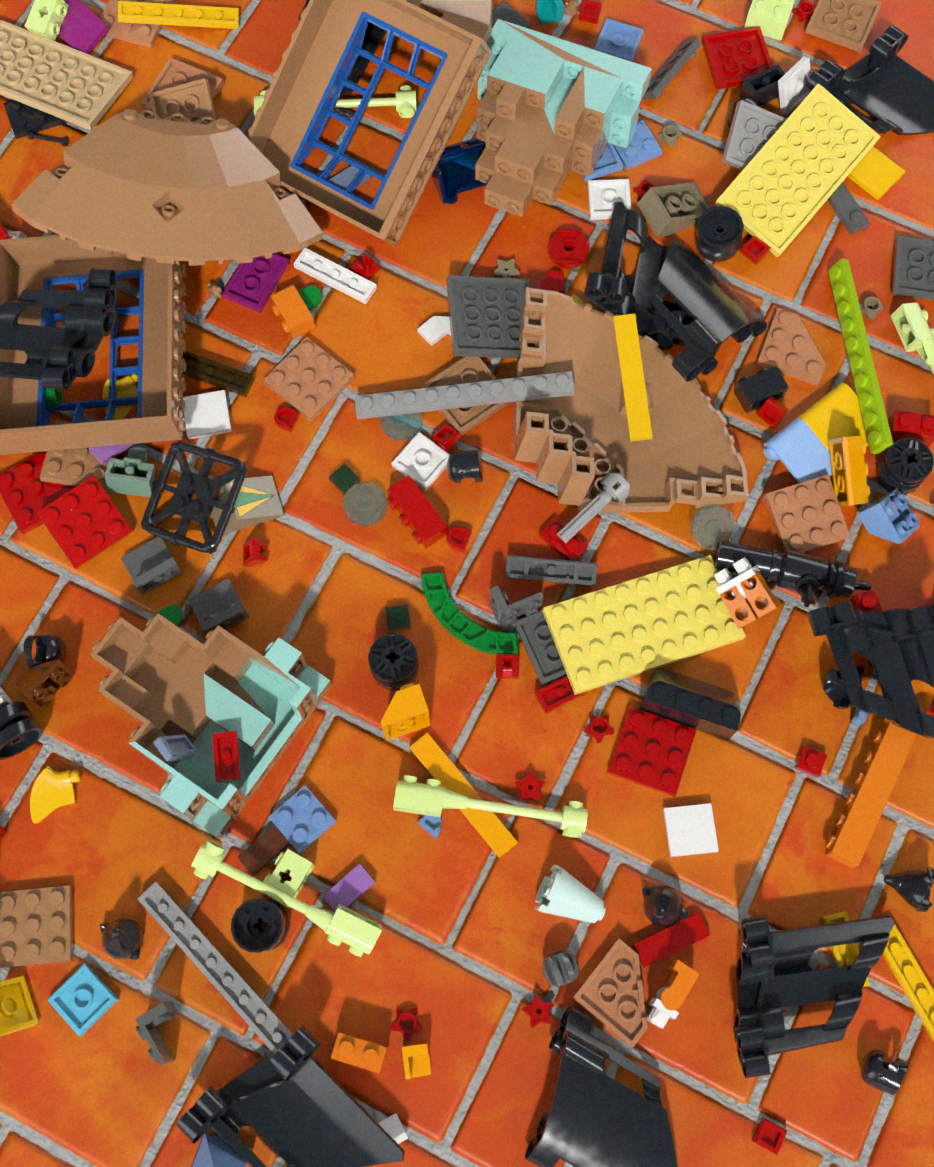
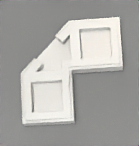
M433 316L418 328V333L433 346L445 335L449 334L451 336L450 319L447 316Z

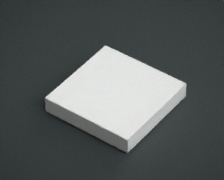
M803 56L778 80L782 115H789L811 92L805 86L811 76L810 58Z
M629 179L588 180L590 220L612 219L614 204L617 201L623 202L627 210L631 209Z
M225 390L183 397L186 403L184 417L188 439L232 432Z
M418 432L391 464L392 467L407 477L409 475L416 485L426 491L447 468L450 454L421 432Z
M711 803L663 809L670 857L719 852Z

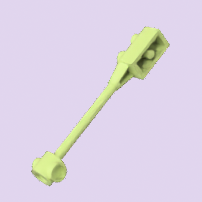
M407 85L402 86L400 91H396V97L370 98L367 107L396 106V111L400 117L411 118L417 111L416 90H412ZM261 91L259 96H254V115L261 107L266 91ZM338 99L334 108L358 107L362 99Z
M918 303L902 304L891 315L895 328L906 352L917 351L934 375V328H929L927 324L928 313L926 310H921Z
M404 775L403 780L397 781L393 810L441 818L442 808H473L560 822V829L563 830L562 835L572 838H581L582 833H585L588 809H584L581 802L569 801L568 806H563L562 812L468 798L465 795L445 789V787L441 786V781L435 779H427V783L422 784L417 783V777Z
M207 840L206 844H202L191 865L196 868L193 872L196 876L206 880L209 875L214 877L216 872L219 871L305 914L308 919L323 929L324 933L328 934L326 940L330 943L340 946L341 942L350 945L349 952L358 957H362L363 953L368 955L371 953L382 931L381 924L339 903L334 912L318 906L308 905L222 862L225 856L223 854L225 848L222 845Z

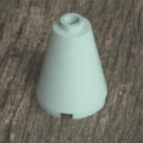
M554 864L549 869L553 872L550 878L545 876L540 885L535 900L539 905L535 906V909L542 913L595 923L597 920L600 921L606 911L604 901L561 866Z

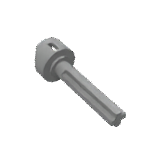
M619 473L607 474L600 481L604 490L557 533L565 544L593 519L612 498L622 503L629 496L630 485ZM617 484L619 487L614 490L612 487Z

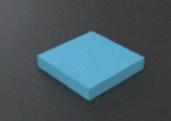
M84 963L47 999L79 1037H82L119 1000L87 963Z

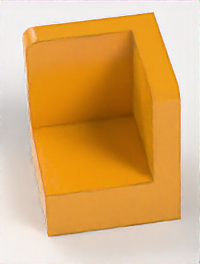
M428 1043L402 1047L406 1079L431 1074Z

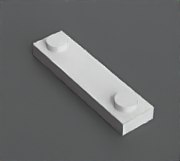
M307 248L302 250L294 262V268L364 304H367L377 289L375 283Z

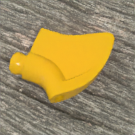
M137 374L127 375L122 379L116 380L117 398L138 397V388L136 387L138 384ZM109 378L104 385L103 399L109 398ZM135 405L116 407L113 419H124Z
M47 766L39 774L33 785L30 797V813L33 823L41 822L62 806L76 803L73 784L81 780L78 770L56 772Z

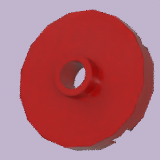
M574 229L558 231L549 240V258L561 268H577L588 258L590 246L586 236L584 237L581 235V232Z

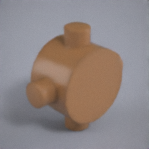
M572 0L565 2L567 14H579L577 2Z
M216 283L207 284V289L214 298H221L223 296L221 294L222 290Z

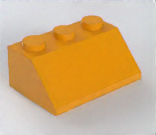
M862 436L841 437L829 440L833 488L839 505L850 506L869 503L870 487L866 482L868 466L864 461L866 444L865 441H862Z
M406 684L400 687L399 691H396L381 720L386 741L431 726L429 711L420 684Z

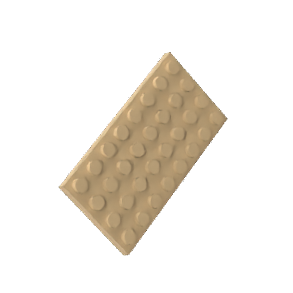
M0 20L1 95L92 131L133 79L132 71Z

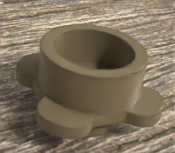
M666 125L663 128L662 134L658 135V140L665 142L670 147H674L677 139L681 138L682 133L676 126Z
M867 296L863 304H859L861 313L863 312L867 315V318L870 320L875 319L876 314L883 310V305L876 297Z

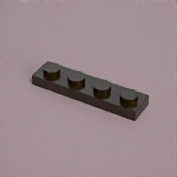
M187 351L183 353L186 363V372H183V375L247 397L255 380L254 375Z

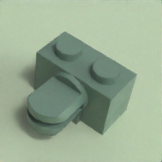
M130 448L124 460L110 458L105 472L108 492L151 497L154 489L153 483L154 480L157 481L155 464L148 463V453L144 448Z

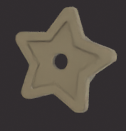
M498 259V268L493 272V275L499 276V278L512 279L514 276L520 275V271L514 267V259L507 262Z

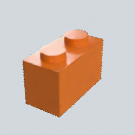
M294 285L271 295L273 304L270 307L275 317L280 316L282 320L280 324L285 333L289 332L291 337L295 339L315 328L313 316Z
M339 1032L331 1059L380 1074L389 1047Z

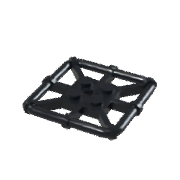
M175 441L171 444V448L166 455L157 481L154 480V489L141 521L142 529L152 535L169 540L176 546L182 545L202 553L212 554L216 552L231 513L234 514L236 509L234 505L248 470L246 463L237 458L218 453L215 449L209 447L205 449L186 442ZM185 452L204 458L199 474L191 472ZM175 457H177L182 472L177 487L165 484ZM214 461L233 467V469L215 480L208 478ZM234 480L226 503L217 502L216 499L221 487ZM162 491L174 493L169 508L153 517ZM196 494L198 496L197 499L192 501V496ZM213 507L223 511L212 535L208 520ZM174 515L182 517L177 531L174 533L156 527ZM191 520L199 523L204 543L185 537Z

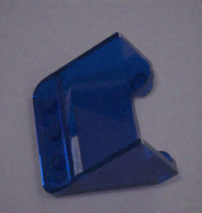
M476 138L445 147L431 175L443 204H454L458 201V193L487 185V183L475 179V165L486 147V142Z

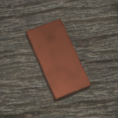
M274 825L238 855L237 858L250 874L254 876L286 849L290 842Z

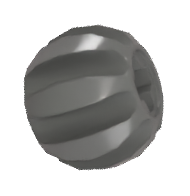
M567 950L547 956L542 965L544 977L553 986L566 985L576 980L579 976V962L575 955Z

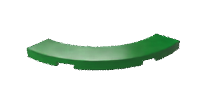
M443 572L421 574L424 595L432 613L442 627L454 638L483 653L491 655H518L516 632H499L488 628L485 629L475 624L454 605L446 588Z

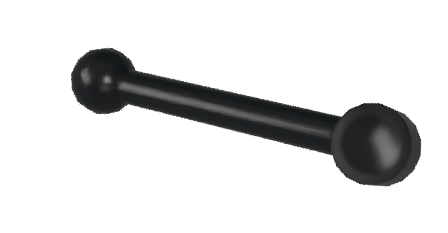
M34 132L27 133V137L30 140L35 138L61 143L64 147L69 144L66 137L58 139L36 135Z

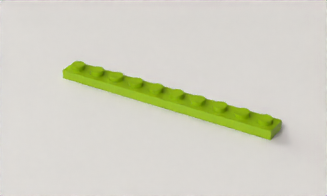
M841 258L828 269V274L870 452L879 454L893 445V440L849 260Z

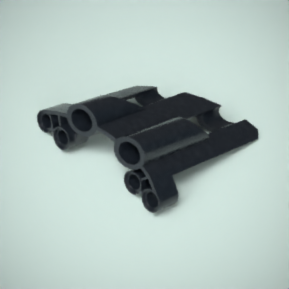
M617 201L614 204L601 273H588L584 294L605 312L609 311L616 316L635 314L638 333L644 336L647 335L659 344V349H671L673 344L684 346L685 344L649 301L670 246L660 248L648 236V228L643 218L637 212L631 209L627 210L623 202ZM627 230L634 232L641 241L636 272L633 276L629 277L620 268ZM662 302L683 325L693 321L677 303Z
M91 267L88 280H85V290H23L16 300H11L1 305L0 349L25 351L27 360L24 364L0 362V377L41 380L42 383L40 385L43 388L65 390L76 377H87L93 369L97 348L103 337L111 334L116 323V310L114 307L117 298V280L115 270ZM28 307L66 309L65 328L18 324L17 320L19 315Z
M845 601L831 607H822L809 611L807 616L813 635L827 636L852 706L868 714L892 721L893 725L928 739L934 738V716L921 713L911 684L912 680H919L934 688V604L915 609H893L884 612L864 613L861 610H854L851 601ZM858 652L874 666L883 696L863 690L852 653Z
M767 915L741 919L742 948L738 956L736 968L738 990L733 1033L734 1041L737 1043L738 1058L745 1078L772 1075L768 1060L770 1055L841 1041L844 1038L847 1026L852 1021L860 1005L863 994L861 990L869 972L879 961L888 943L889 933L895 924L889 916L773 932L769 931ZM862 942L859 954L852 965L813 970L809 966V959L818 948ZM835 1001L832 1013L825 1024L785 1030L782 1013L794 1006Z

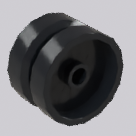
M724 206L712 207L703 212L698 219L695 236V246L699 254L703 258L714 262L726 261L735 256L740 248L744 229L741 216L735 210Z
M14 702L0 708V760L20 754L31 747L42 735V728L35 719H31L32 713L24 702Z

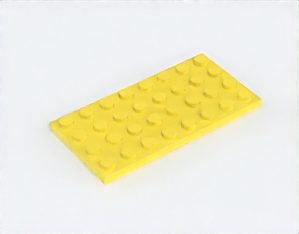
M818 83L714 204L735 210L742 218L744 229L750 235L756 236L771 247L770 252L778 258L881 136Z
M711 555L543 608L544 617L575 695L743 640L746 637L743 628L738 629L721 595L716 590L719 585L714 575L718 573V570L714 568V561Z

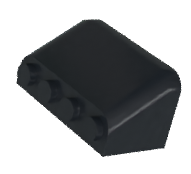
M663 668L656 669L651 673L639 710L725 740H729L737 732L741 720L740 699L734 692Z

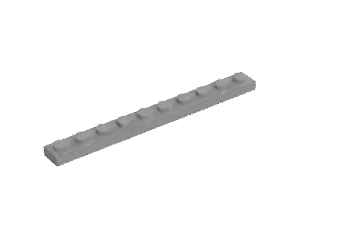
M572 371L360 395L355 396L357 419H367L575 395Z
M155 882L138 898L139 902L273 1053L278 1051L293 1036V1033L158 882Z

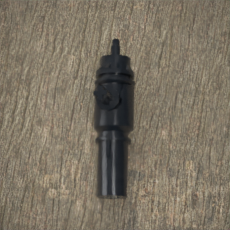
M722 540L719 541L715 554L714 568L721 570L727 568L728 571L735 573L737 571L733 564L745 557L752 567H758L759 572L767 583L774 581L777 587L797 591L801 595V602L804 603L805 607L815 604V595H820L823 598L827 595L831 599L839 596L850 598L854 589L870 591L872 588L871 584L856 580V569L847 568L840 561L834 563L833 559L828 560L790 550L777 553L776 549L768 551Z

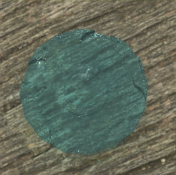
M420 412L380 417V424L388 437L404 441L413 438L421 430L423 414Z
M358 483L349 488L344 495L343 508L345 515L351 522L360 526H369L376 524L383 518L387 511V500L385 493L379 486L373 483Z
M709 505L700 509L691 522V534L694 540L700 546L709 550L717 549L720 540L731 542V538L736 533V520L733 514L725 507L719 505Z

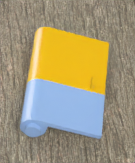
M840 383L763 444V454L769 460L778 461L780 459L798 483L828 474L830 477L832 470L829 440L841 437L862 436V441H865L866 447L869 445L858 396L847 384Z

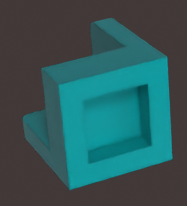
M536 0L535 11L540 24L545 25L563 20L564 4L562 0Z

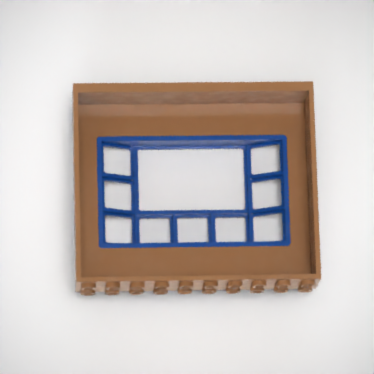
M310 0L307 7L301 13L300 23L292 33L289 47L283 52L282 62L274 72L272 84L264 94V101L256 111L255 121L252 127L248 129L246 137L280 171V186L397 247L492 51L482 38L405 0ZM368 22L388 32L381 58L362 49ZM395 35L414 44L408 71L388 62ZM421 49L441 58V62L430 83L415 76ZM358 56L378 64L367 89L348 80ZM384 69H388L427 89L386 175L345 155V151ZM345 86L363 95L353 119H348L333 111ZM329 117L348 125V130L338 150L319 141ZM315 147L334 156L321 175H317L301 166ZM340 161H344L360 170L346 189L327 180ZM366 174L382 181L372 203L353 194V191Z
M59 235L0 240V306L8 301L16 300L23 290H53V285L73 283L76 284L77 290H84L85 280H88L91 267L114 269L116 280L139 278L140 280L139 306L118 308L116 298L114 307L116 310V323L110 336L109 398L57 403L56 406L58 408L50 409L46 401V388L40 385L42 383L41 380L0 377V455L182 440V432L186 430V423L183 418V411H186V403L183 398V391H186V383L183 378V372H186V363L183 358V353L186 352V343L183 339V333H186V324L183 320V315L186 314V305L183 301V296H186V286L183 283V277H186V267L183 261L174 260V264L156 263V258L142 257L141 261H135L125 258L123 253L113 251V254L109 255L107 250L96 248L95 251L78 247V242L69 238L67 241L59 238ZM28 307L19 315L17 322L24 325L56 327V322L65 321V312L56 313L55 308ZM139 315V336L118 337L119 316ZM139 344L138 366L117 368L118 346ZM0 349V362L24 364L27 360L25 351ZM138 374V397L117 398V377ZM138 405L137 418L113 419L116 407ZM108 407L104 420L80 422L85 409ZM75 410L71 423L48 425L52 412Z

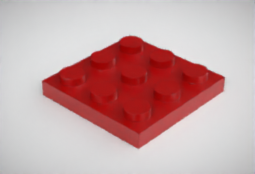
M760 26L702 36L701 42L716 90L742 86L745 79L773 67Z
M47 451L0 474V493L22 534L44 524L36 513L37 511L75 488V486L41 481L40 474Z
M95 475L36 512L75 569L133 533V530Z
M629 706L607 773L675 797L696 729Z

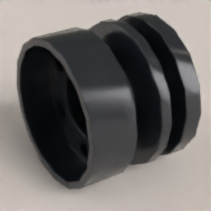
M914 438L897 440L878 462L876 468L877 480L881 487L888 492L898 488L903 495L912 493L932 471L934 465L933 454L929 447L920 440Z
M393 633L383 635L370 648L368 655L369 666L372 676L378 685L384 689L396 691L406 684L413 683L418 674L419 664L416 648L411 640L403 635ZM392 656H396L395 663H390Z
M252 899L244 902L236 909L231 920V932L234 941L240 948L248 952L261 953L275 949L285 941L289 933L290 920L288 913L280 903L272 899ZM262 918L263 922H268V927L264 928V932L262 928H258V923L262 922Z

